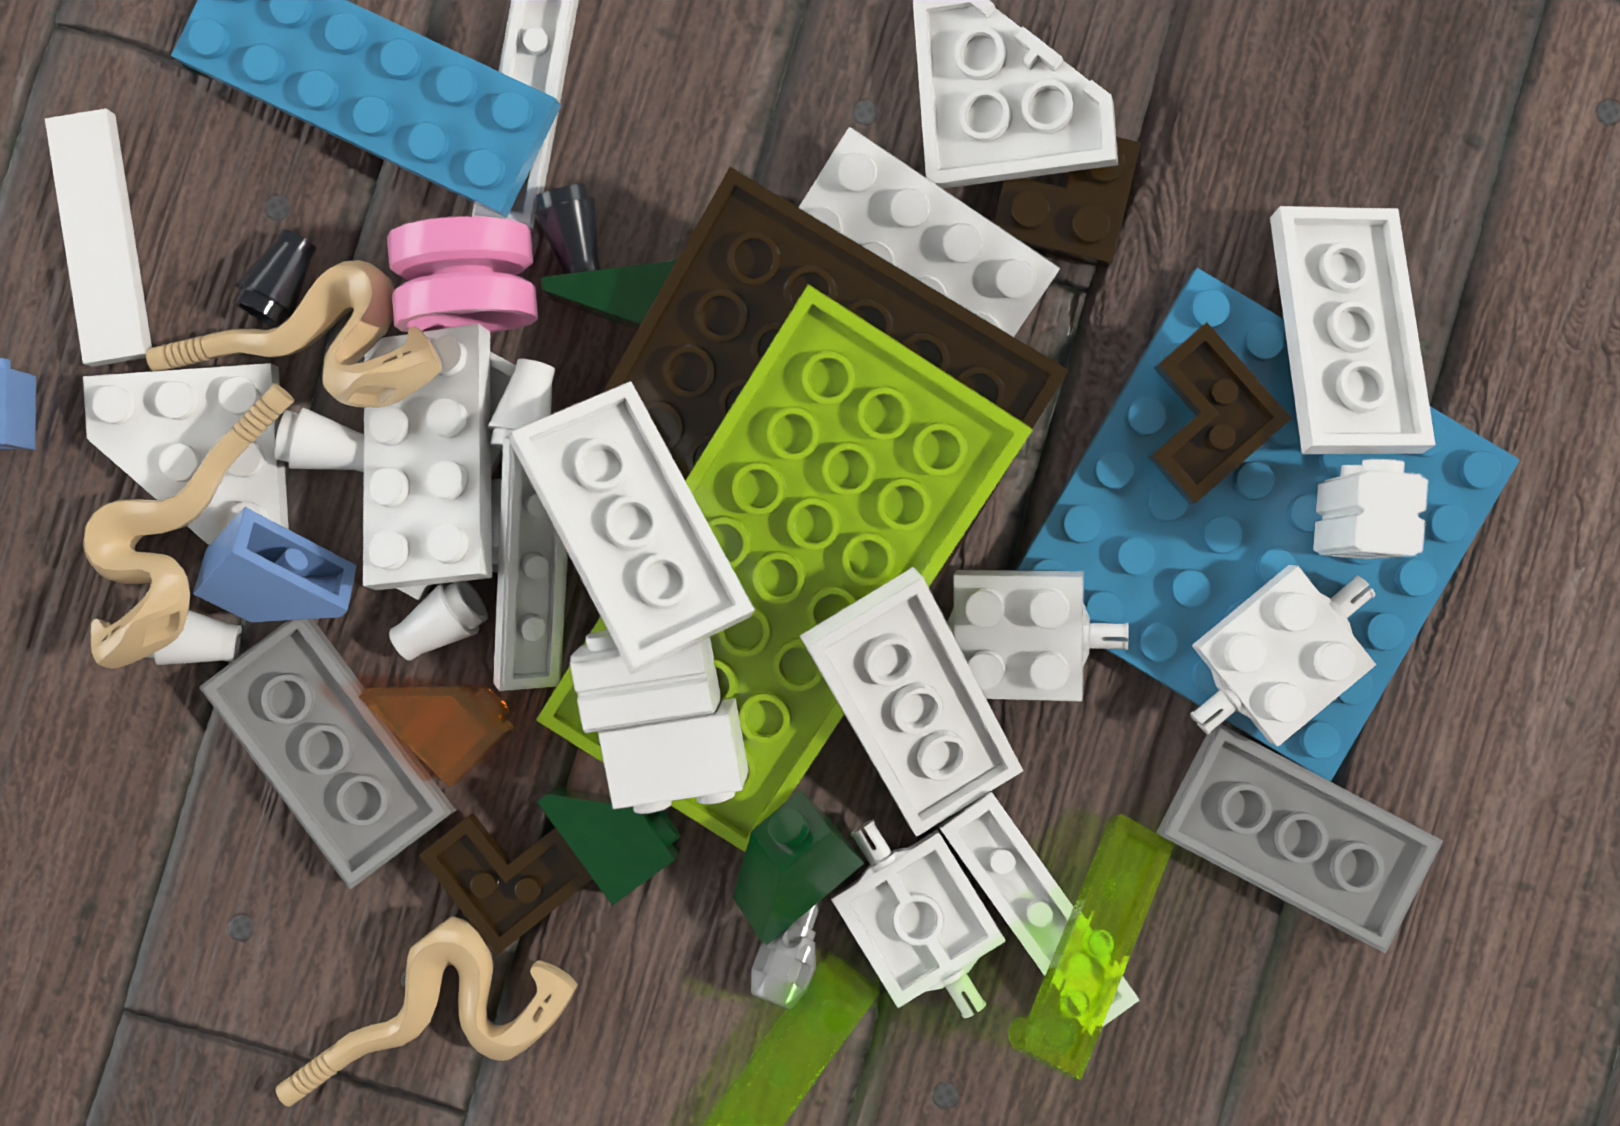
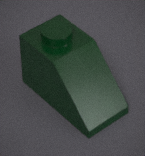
M561 787L554 788L537 801L612 906L673 862L680 851L674 843L680 838V834L663 810L640 814L634 812L633 806L613 809L610 795Z
M800 789L751 831L733 899L759 939L765 945H768L863 865L864 862L835 823Z

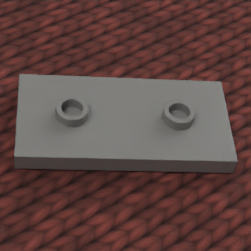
M314 619L286 621L199 687L349 889L357 886L456 811Z
M1221 724L1215 727L1209 735H1206L1156 832L1160 836L1385 954L1443 843V840Z

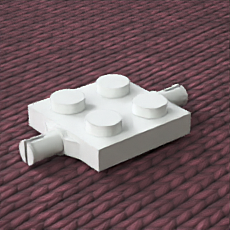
M1288 565L1192 645L1211 669L1215 685L1219 690L1198 709L1190 713L1192 719L1198 722L1197 725L1209 735L1215 727L1237 711L1250 718L1269 743L1275 746L1281 745L1376 666L1375 662L1353 636L1350 623L1347 620L1351 614L1369 599L1375 597L1374 590L1367 588L1369 584L1362 577L1356 575L1352 581L1334 596L1328 598L1318 592L1299 566Z
M956 570L953 575L954 608L949 621H946L986 699L1082 701L1083 667L1090 648L1128 650L1129 623H1090V617L1083 603L1084 571Z
M874 820L863 824L864 829L875 845L874 847L871 846L861 828L857 827L850 835L854 838L870 865L867 866L858 879L832 894L831 900L898 1008L925 991L946 987L962 1013L963 1018L974 1015L972 1008L962 994L963 991L967 994L977 1012L981 1011L986 1006V1002L978 993L967 973L981 956L1001 945L1006 940L939 831L935 830L909 847L891 851L874 824Z

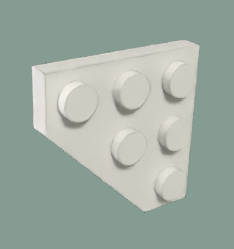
M913 0L927 179L944 189L1118 165L1114 102L1111 94L1093 80L1089 81L1063 61L1062 56L1023 26L1021 28L996 9L990 0Z
M267 363L83 376L87 439L156 500L167 499L177 495L189 483L208 452L234 427V424L242 416H245V413L256 404L257 400L262 399L261 396L274 383L280 386L279 367ZM281 414L236 459L226 471L211 503L199 518L187 525L208 545L214 541L244 507L289 529L285 462L274 457L277 432L282 418Z

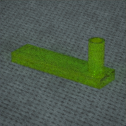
M1123 814L1110 818L1030 1014L1017 1017L1010 1025L1009 1040L1018 1052L1029 1056L1069 1079H1082L1175 843Z
M828 951L816 967L807 992L792 1009H785L701 1126H783L877 998L879 988Z

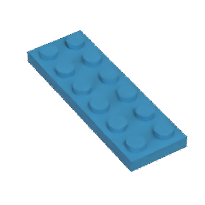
M198 0L171 54L173 58L183 65L505 218L508 217L561 107L556 98L347 0Z

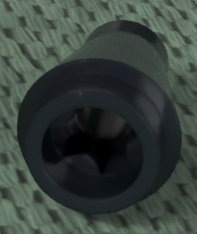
M585 184L563 186L536 195L539 210L534 212L562 268L563 274L601 270L598 260L595 198H588Z
M282 229L277 240L235 284L239 289L233 300L235 305L254 318L271 326L279 327L285 317H291L295 312L310 260L317 248L301 235L287 229Z

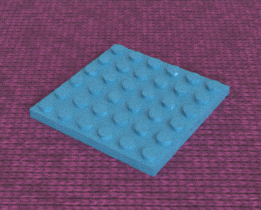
M1196 268L1190 274L1014 571H1084L1083 603L1090 617V623H1129L1128 650H1104L1199 707L1219 690L1215 685L1211 669L1192 645L1288 565L1299 566L1318 592L1328 598L1334 596L1352 581L1356 575L1362 577L1369 584L1367 588L1374 590L1375 597L1369 599L1351 614L1347 620L1350 623L1353 636L1375 662L1376 666L1279 746L1269 743L1252 720L1237 711L1224 720V722L1286 759L1331 782L1520 459L1431 406L1429 407L1435 446L1423 454H1302L1284 319L1201 269ZM1207 322L1292 419L1197 503L1190 505L1148 458L1195 416L1157 373L1154 367ZM1386 459L1405 462L1404 473L1421 474V477L1428 480L1426 511L1418 513V517L1425 521L1423 551L1415 554V556L1371 560L1319 556V553L1313 551L1315 522L1322 520V516L1316 513L1318 484L1325 482L1327 479L1340 477L1342 465H1362V460Z

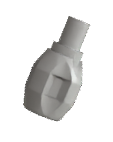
M822 900L770 944L765 945L763 943L760 946L751 969L752 995L790 1010L807 992L816 969L815 942H813L816 932L812 931V928L823 902Z

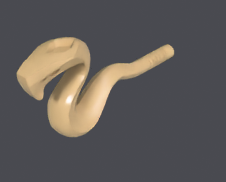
M360 260L344 261L325 271L308 290L292 316L277 328L270 330L231 329L148 348L146 351L147 363L152 371H165L241 353L273 358L289 356L310 347L347 313L354 310L348 322L330 345L324 359L323 386L334 399L354 407L379 408L390 406L416 392L442 370L441 359L433 344L416 326L409 328L407 341L402 347L383 356L358 363L388 331L394 319L392 293L395 291L389 277L371 263Z
M274 383L261 396L262 399H258L256 404L245 413V416H242L234 424V427L215 444L195 471L189 483L177 495L164 500H117L103 505L90 517L85 526L83 547L86 557L94 569L105 579L121 584L151 583V587L145 597L114 624L106 623L100 619L92 621L91 650L98 665L110 669L129 665L168 646L182 633L190 607V588L184 569L172 557L165 554L136 552L135 546L145 535L174 531L186 527L199 518L211 503L226 471L251 445V442H255L257 437L262 435V431H265L274 422L273 420H276L279 414H282L294 402L292 396L278 384Z
M452 916L410 948L407 957L404 1004L398 1015L387 1022L373 1024L348 1033L332 1047L326 1049L318 1057H315L293 1073V1075L276 1086L277 1097L285 1106L290 1107L331 1078V1076L335 1075L337 1071H340L365 1054L400 1047L418 1037L431 1021L438 1002L443 972L448 965H453L459 975L458 1002L462 1030L477 1052L498 1061L514 1058L539 1039L563 1013L578 984L568 973L560 968L538 960L532 965L530 970L537 985V993L531 1002L510 1023L504 1025L492 1023L487 1018L486 1011L493 973L491 947L470 920Z

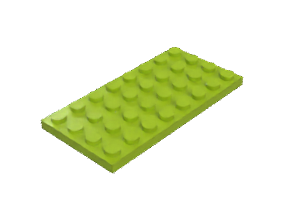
M811 285L806 287L685 481L754 608V612L749 618L710 636L721 694L720 699L736 698L749 772L743 789L735 791V796L729 800L715 804H699L696 797L673 800L671 806L746 852L751 831L788 800L844 715L800 635L913 567L919 572L929 587L1033 431L1025 423ZM602 617L599 618L591 633L607 630ZM569 666L536 721L604 763L598 735L600 731L585 733L583 730L577 702L578 693L575 692L571 666Z

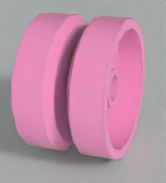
M458 216L407 223L392 229L388 234L390 269L397 275L410 280L400 285L392 293L394 326L399 330L408 332L410 327L416 326L424 332L480 324L489 330L490 333L528 326L538 319L536 289L534 285L522 277L515 276L533 263L531 231L526 224L510 219Z

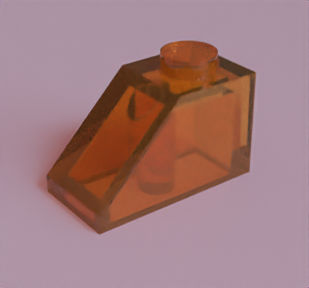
M472 684L381 685L367 688L359 696L449 787L463 781L515 728L505 718L510 712L508 706L498 695L484 685L478 690Z

